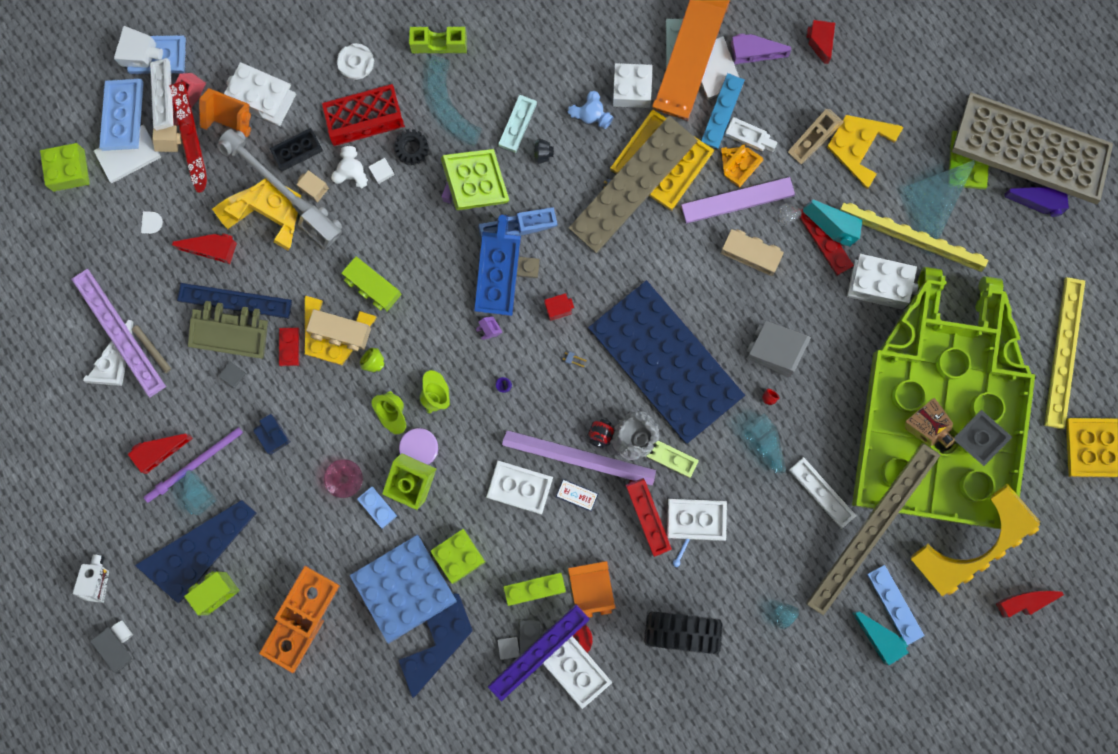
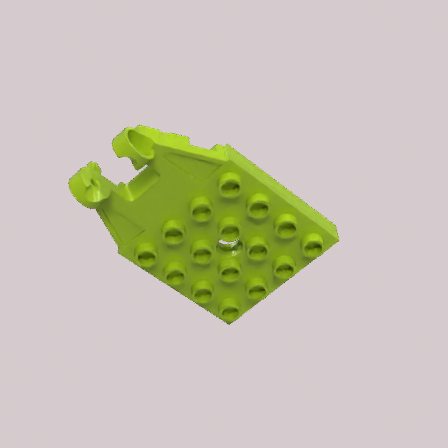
M923 267L918 278L917 293L880 350L873 353L852 506L868 509L876 507L921 443H924L905 429L906 420L935 398L953 423L952 430L949 432L953 438L980 410L985 412L1012 438L985 466L978 462L956 441H954V444L948 451H943V454L934 445L930 448L938 452L940 457L898 514L1001 530L1000 516L991 500V495L1008 484L1020 498L1035 375L1031 374L1029 366L1024 365L1017 343L1020 340V335L1016 322L1012 318V310L1007 293L1003 291L1002 279L987 276L981 278L978 284L980 299L975 305L976 311L980 312L978 326L966 325L940 319V313H938L940 295L947 281H945L942 269Z

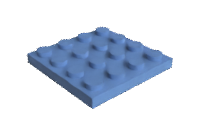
M418 535L350 575L388 644L457 602Z

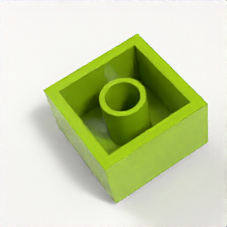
M78 143L40 150L45 186L55 192L90 185L85 150Z
M401 453L392 463L382 494L418 510L426 501L436 468Z
M464 529L431 550V553L452 584H455L486 563Z
M212 571L204 577L205 581L200 585L197 583L188 589L189 593L184 597L198 616L209 615L240 590L227 572Z

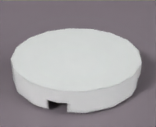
M354 43L340 51L337 64L343 76L348 79L358 80L370 74L373 69L374 59L371 51L366 46Z

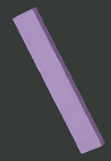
M788 177L682 204L681 208L687 224L793 197L795 192L791 179Z

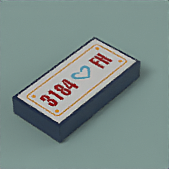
M563 479L556 498L592 512L599 493Z

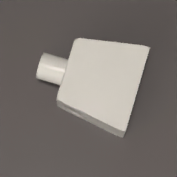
M123 26L114 59L120 66L148 68L152 58L162 59L163 50L156 48V43L152 37Z

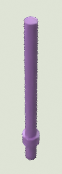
M239 427L166 481L158 483L155 489L144 496V499L149 503L158 495L166 493L169 487L243 434L242 430Z

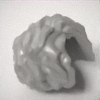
M643 411L630 412L622 420H619L620 424L615 426L616 431L614 432L613 439L610 441L615 451L628 461L646 457L654 449L653 444L659 441L658 424L654 422L651 416Z

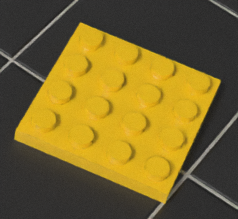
M652 110L613 163L610 170L617 174L667 118ZM699 139L649 195L670 211L674 209L714 153V149Z

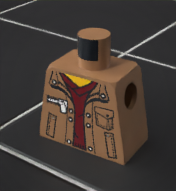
M935 398L905 422V429L930 447L940 441L948 448L955 441L949 434L953 423Z

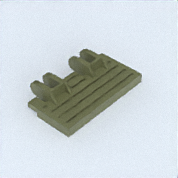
M205 301L203 319L201 318L202 310L193 309L192 318L190 319L188 347L260 359L264 358L268 320L260 319V309H254L252 325L247 324L248 307L242 308L240 324H238L239 316L223 313V303H217L214 319L210 318L212 308L210 301Z

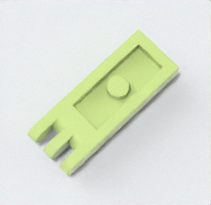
M660 441L654 443L656 447L652 450V454L646 456L647 458L691 478L699 460Z

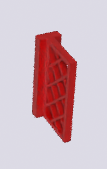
M393 84L322 103L329 137L333 146L405 127ZM391 90L392 95L388 100L381 97L383 92ZM371 96L375 99L371 105L363 102L365 97ZM378 100L385 103L382 110L374 107ZM350 101L357 103L353 110L345 107ZM336 106L339 109L333 115L328 112L327 108ZM360 106L368 108L364 115L357 113ZM389 106L397 111L392 114L385 113ZM343 110L350 113L346 120L339 118ZM371 111L378 113V116L374 119L367 118ZM353 116L360 118V121L356 124L349 123ZM335 121L343 123L340 128L332 129Z

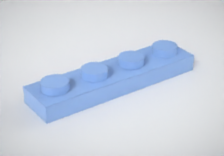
M883 565L868 573L867 576L907 645L923 637L922 630L886 566Z

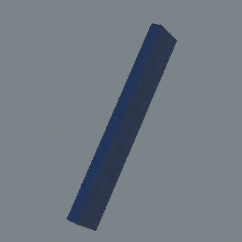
M186 283L180 284L177 298L178 302L204 306L205 301H210L214 308H216L217 303H223V309L240 312L243 307H248L249 313H253L254 309H260V315L289 319L292 300Z

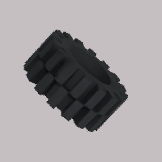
M407 129L406 133L402 131L400 133L401 136H397V141L394 142L397 157L407 165L408 163L414 165V163L420 164V161H424L425 156H428L429 146L426 137L420 131L416 132L415 129H412V132ZM411 141L419 145L418 151L413 154L405 151V145Z

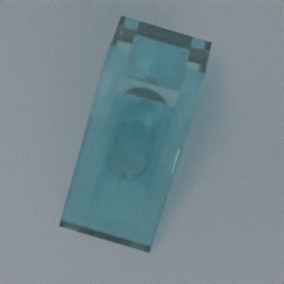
M188 470L186 472L183 501L186 505L184 507L191 515L200 516L218 500L194 471Z

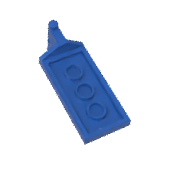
M506 214L500 215L498 218L497 233L484 231L482 233L474 310L476 312L513 315L521 236L507 234L509 217Z

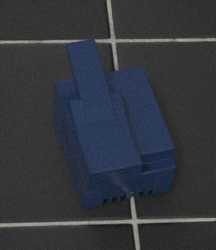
M272 414L260 420L261 425L253 429L269 455H272L291 442L276 417Z

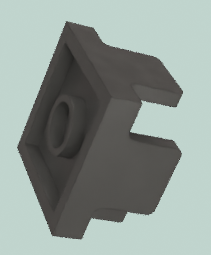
M982 410L954 437L955 441L983 466L1012 438L1010 434Z

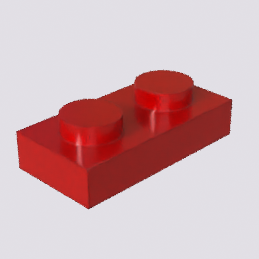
M279 328L280 367L299 366V328Z

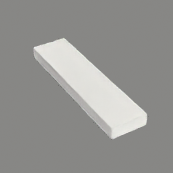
M165 58L150 62L153 128L155 130L174 126L172 95L169 87L171 85L170 60Z
M804 457L789 469L791 474L841 529L856 517L855 513Z

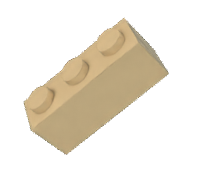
M731 229L721 254L773 276L784 252L780 251L781 249L775 245L769 246L764 244L757 237L751 238L746 236V233L741 230Z
M313 309L306 331L311 335L312 339L322 341V338L327 339L330 344L336 346L344 344L348 345V349L358 351L359 349L365 350L371 328L364 323Z

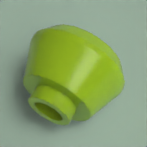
M378 348L368 349L360 360L361 369L373 373L379 372L385 364L384 357Z

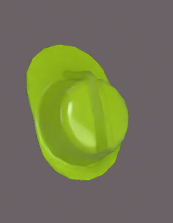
M427 371L423 375V389L419 400L426 408L427 413L430 414L433 411L447 409L450 405L449 387L443 376L436 371Z
M391 391L384 395L373 397L371 401L372 407L382 425L395 435L403 433L406 429V421L402 414L404 403L400 397Z

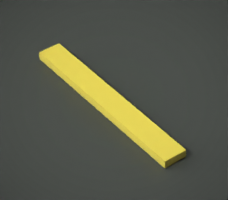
M1068 277L1064 279L1044 426L1065 429L1085 287L1084 280Z

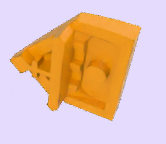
M745 145L727 149V147L721 148L724 176L740 188L762 163L763 157L751 149L745 148Z

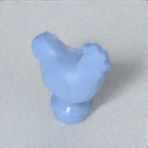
M596 91L588 93L587 102L582 107L573 105L569 107L568 111L571 118L575 117L586 124L598 122L599 127L604 129L610 125L614 118L610 115V112H603V105L599 100V93Z

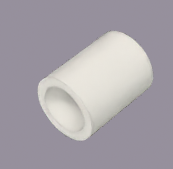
M123 621L116 623L111 628L121 643H124L133 636Z

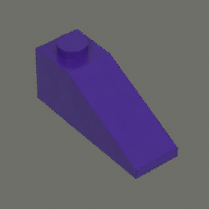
M1050 187L1011 188L1004 194L1005 198L1040 213L1050 214L1051 217L1061 216L1062 213L1069 209L1068 194Z

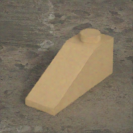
M825 109L788 153L800 164H803L840 127L843 121L833 111Z

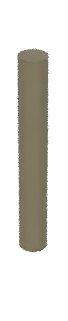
M138 325L134 326L131 330L161 369L165 373L169 372L171 367Z

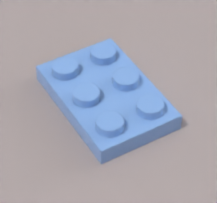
M150 36L155 41L156 48L163 50L162 59L167 58L170 60L171 73H185L186 38L184 36ZM128 67L127 70L129 74H151L150 67Z

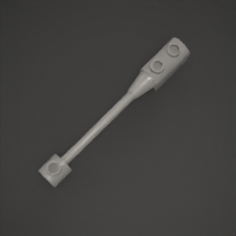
M227 130L218 141L217 147L219 151L225 156L229 154L235 156L239 153L291 201V204L301 216L298 225L325 250L332 245L342 234V230H340L342 228L341 223L338 220L331 221L327 218L328 212L325 208L320 207L318 209L298 196L296 197L244 149L246 144L244 140L246 138L241 131Z

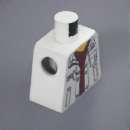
M92 555L90 565H81L73 595L85 601L104 603L109 571L102 567L104 556Z

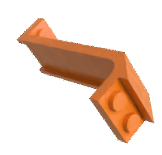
M730 0L689 1L663 81L652 106L653 110L685 121L689 120Z

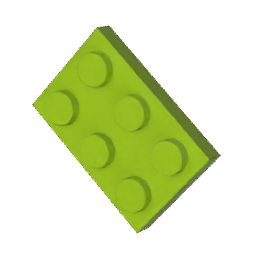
M952 131L948 186L986 190L989 165L953 153L952 149L958 131Z

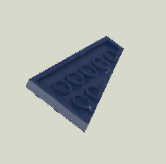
M241 500L135 566L174 601L180 603L185 598L184 596L189 593L188 589L197 584L257 512Z

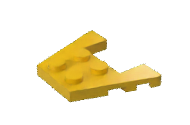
M846 115L827 148L868 189L877 173L860 164L877 134L895 143L903 127Z
M266 178L224 209V214L239 221L247 207H250L281 225L282 228L274 239V243L289 251L298 212L291 204V201ZM288 188L296 197L301 198L300 194Z
M305 296V355L342 366L353 350L348 349V345L340 344V346L330 344L327 339L322 338V341L311 338V335L306 330L313 309L320 311L323 301ZM359 311L357 322L371 326L377 317Z

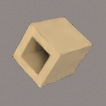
M177 125L161 130L153 128L152 141L155 152H178V144H182L181 133H178Z
M309 170L298 179V188L317 203L329 189L324 181Z

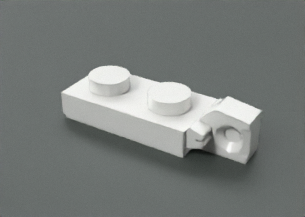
M734 117L724 135L760 151H764L765 148L774 152L777 146L776 141L769 139L770 135L767 134V131Z

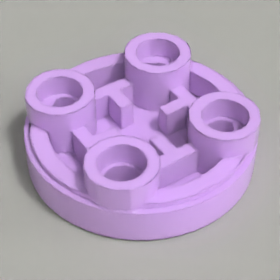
M416 428L408 431L402 437L399 451L400 454L403 453L429 465L438 455V442L435 436L428 430Z

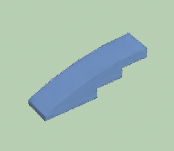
M554 207L517 213L516 216L509 217L507 234L522 236L556 227L558 224ZM498 220L478 225L481 242L483 231L497 233Z

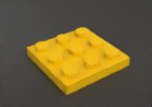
M1066 419L1069 477H1118V419Z

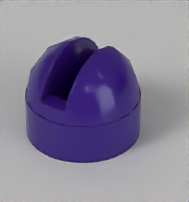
M501 377L496 381V389L499 392L507 393L511 390L512 383L508 378ZM503 381H506V385H507V389H506V390H505V386H504V384H503Z

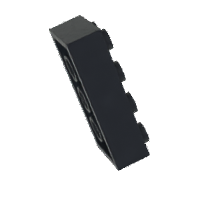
M312 128L269 148L282 172L323 152Z

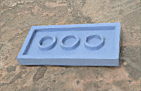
M142 79L105 81L99 146L102 151L139 149L144 85Z

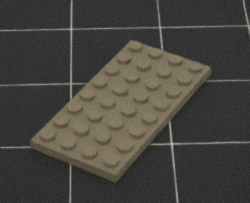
M970 92L952 152L1097 205L1101 201L1113 143Z

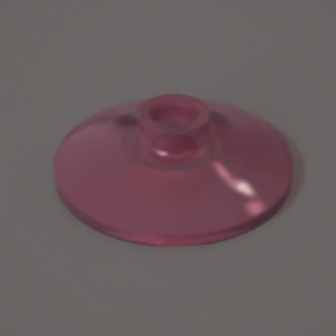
M346 459L337 460L330 464L325 471V487L335 497H351L362 486V471L353 461ZM343 476L348 477V481L346 483H342L341 478Z

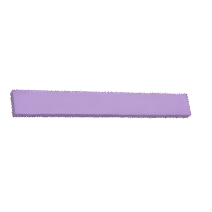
M86 269L73 277L72 281L146 394L152 397L164 389L166 385L91 272Z
M511 431L506 432L502 443L506 447L633 481L644 478L648 485H653L656 470Z

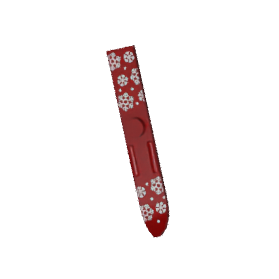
M185 81L169 85L192 183L195 190L201 193L206 187L207 175Z

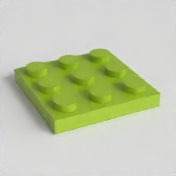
M494 149L449 154L441 157L456 210L508 203L509 197Z

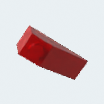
M222 233L221 235L211 234L173 241L172 246L180 251L230 264L237 243L232 239V236Z
M185 433L138 443L132 447V451L128 456L141 473L147 474L193 438Z

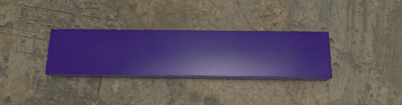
M575 604L488 685V688L502 702L582 628L590 618Z

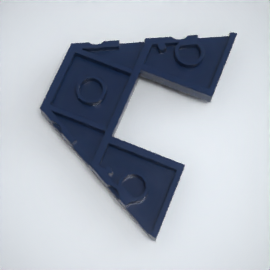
M452 593L457 602L427 620L436 646L399 660L412 698L421 691L473 632L460 594Z

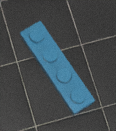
M727 73L701 139L709 147L718 150L745 79Z

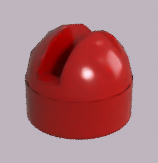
M768 388L764 392L762 400L765 404L773 405L779 400V395L774 390Z

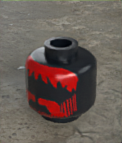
M605 419L592 422L587 434V438L590 440L589 443L602 449L604 446H609L615 429L611 427L612 423Z

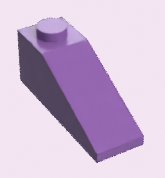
M738 34L732 37L731 41L734 64L789 57L791 52L790 46L751 34Z

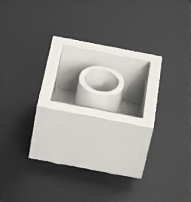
M615 63L613 106L650 108L652 65Z

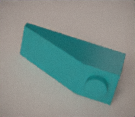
M813 199L803 208V212L834 241L850 247L860 239L862 219Z
M859 611L852 613L885 665L889 666L909 653L906 649L908 645L902 637L899 638L898 635Z

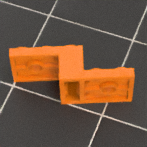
M304 566L274 619L278 622L259 654L291 673H295L325 621L321 618L340 585L313 569ZM312 587L318 591L317 597L314 599H310L307 595L308 590ZM285 640H289L292 644V648L288 652L282 649V643Z

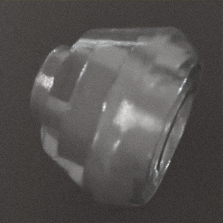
M785 203L778 208L777 218L779 225L786 227L800 218L802 211L793 204Z

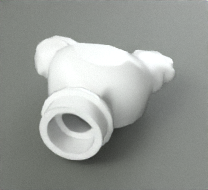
M352 146L342 147L340 156L343 159L339 162L336 171L332 173V181L340 184L347 179H353L356 181L357 187L363 188L367 186L366 182L368 179L363 173V166L358 160L354 159L357 156L356 148Z

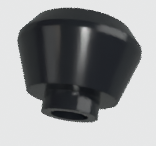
M537 139L534 148L535 162L541 164L550 161V157L554 156V146H551L550 142Z

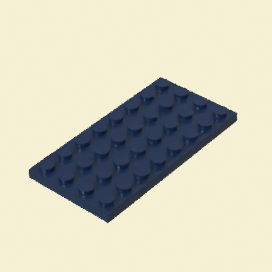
M647 280L588 327L686 445L746 396Z

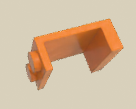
M209 88L199 98L201 128L207 130L213 122H217L241 131L245 137L249 136L251 127H249L251 113L249 112L248 103Z
M607 561L568 568L574 603L588 617H593L592 613L600 612L601 615L611 614L612 609H616Z

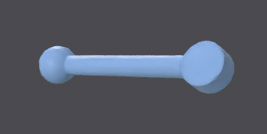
M685 539L677 558L673 561V566L678 567L680 565V559L690 539Z

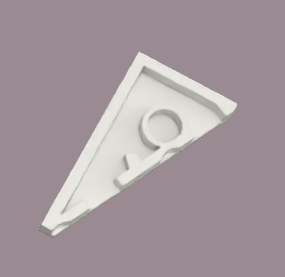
M128 320L125 325L132 334L131 329L133 328L134 322L132 320ZM111 341L102 353L101 358L95 362L94 369L88 376L84 377V382L122 386L126 362Z

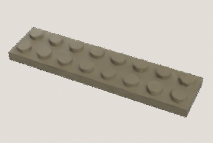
M669 115L572 223L569 229L595 253H598L698 140Z

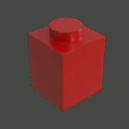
M566 293L544 300L550 321L572 315L571 309H574L573 301L567 297Z

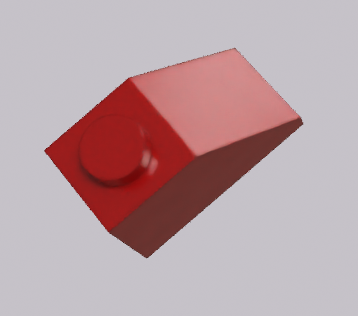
M813 20L811 27H807L806 38H809L808 44L824 64H829L832 56L835 23Z

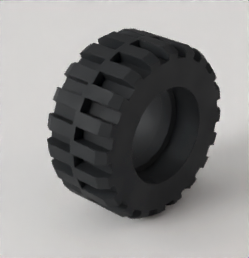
M649 611L646 616L644 643L650 647L718 655L721 651L723 623L720 619Z

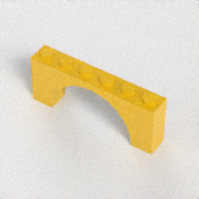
M1008 484L991 495V500L1000 516L1001 531L995 544L986 553L972 559H954L940 554L927 543L912 555L911 560L942 597L945 594L951 595L954 593L960 583L964 582L966 584L973 579L975 572L978 570L980 572L984 571L990 566V561L993 559L999 560L1006 554L1005 550L1011 546L1012 548L1017 547L1023 542V537L1027 534L1032 536L1039 530L1040 521Z

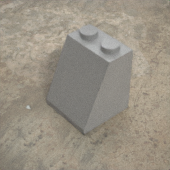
M765 321L763 326L759 324L755 335L758 336L756 341H751L747 348V352H749L747 358L789 378L795 372L811 337Z

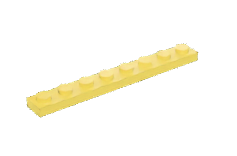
M843 203L840 211L862 219V225L982 272L988 263V260L981 254H972L961 246L954 247L943 239H934L925 232L914 231L908 225L896 224L890 218H881L870 210L864 211L859 209L855 204Z

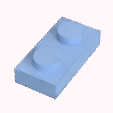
M373 486L358 498V501L382 529L397 517Z

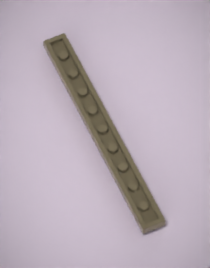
M921 443L806 602L808 606L824 616L940 457L938 452Z

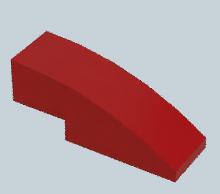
M1032 591L1005 598L995 604L1004 618H1010L1020 611H1023L1024 615H1031L1064 596L1061 591Z

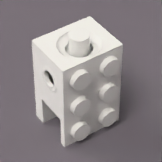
M241 62L234 75L228 78V87L224 93L227 96L248 103L251 114L278 126L281 125L296 96L295 92L289 90L291 84Z
M859 254V259L854 261L847 297L903 310L910 303L911 294L915 295L918 290V284L914 283L917 267Z

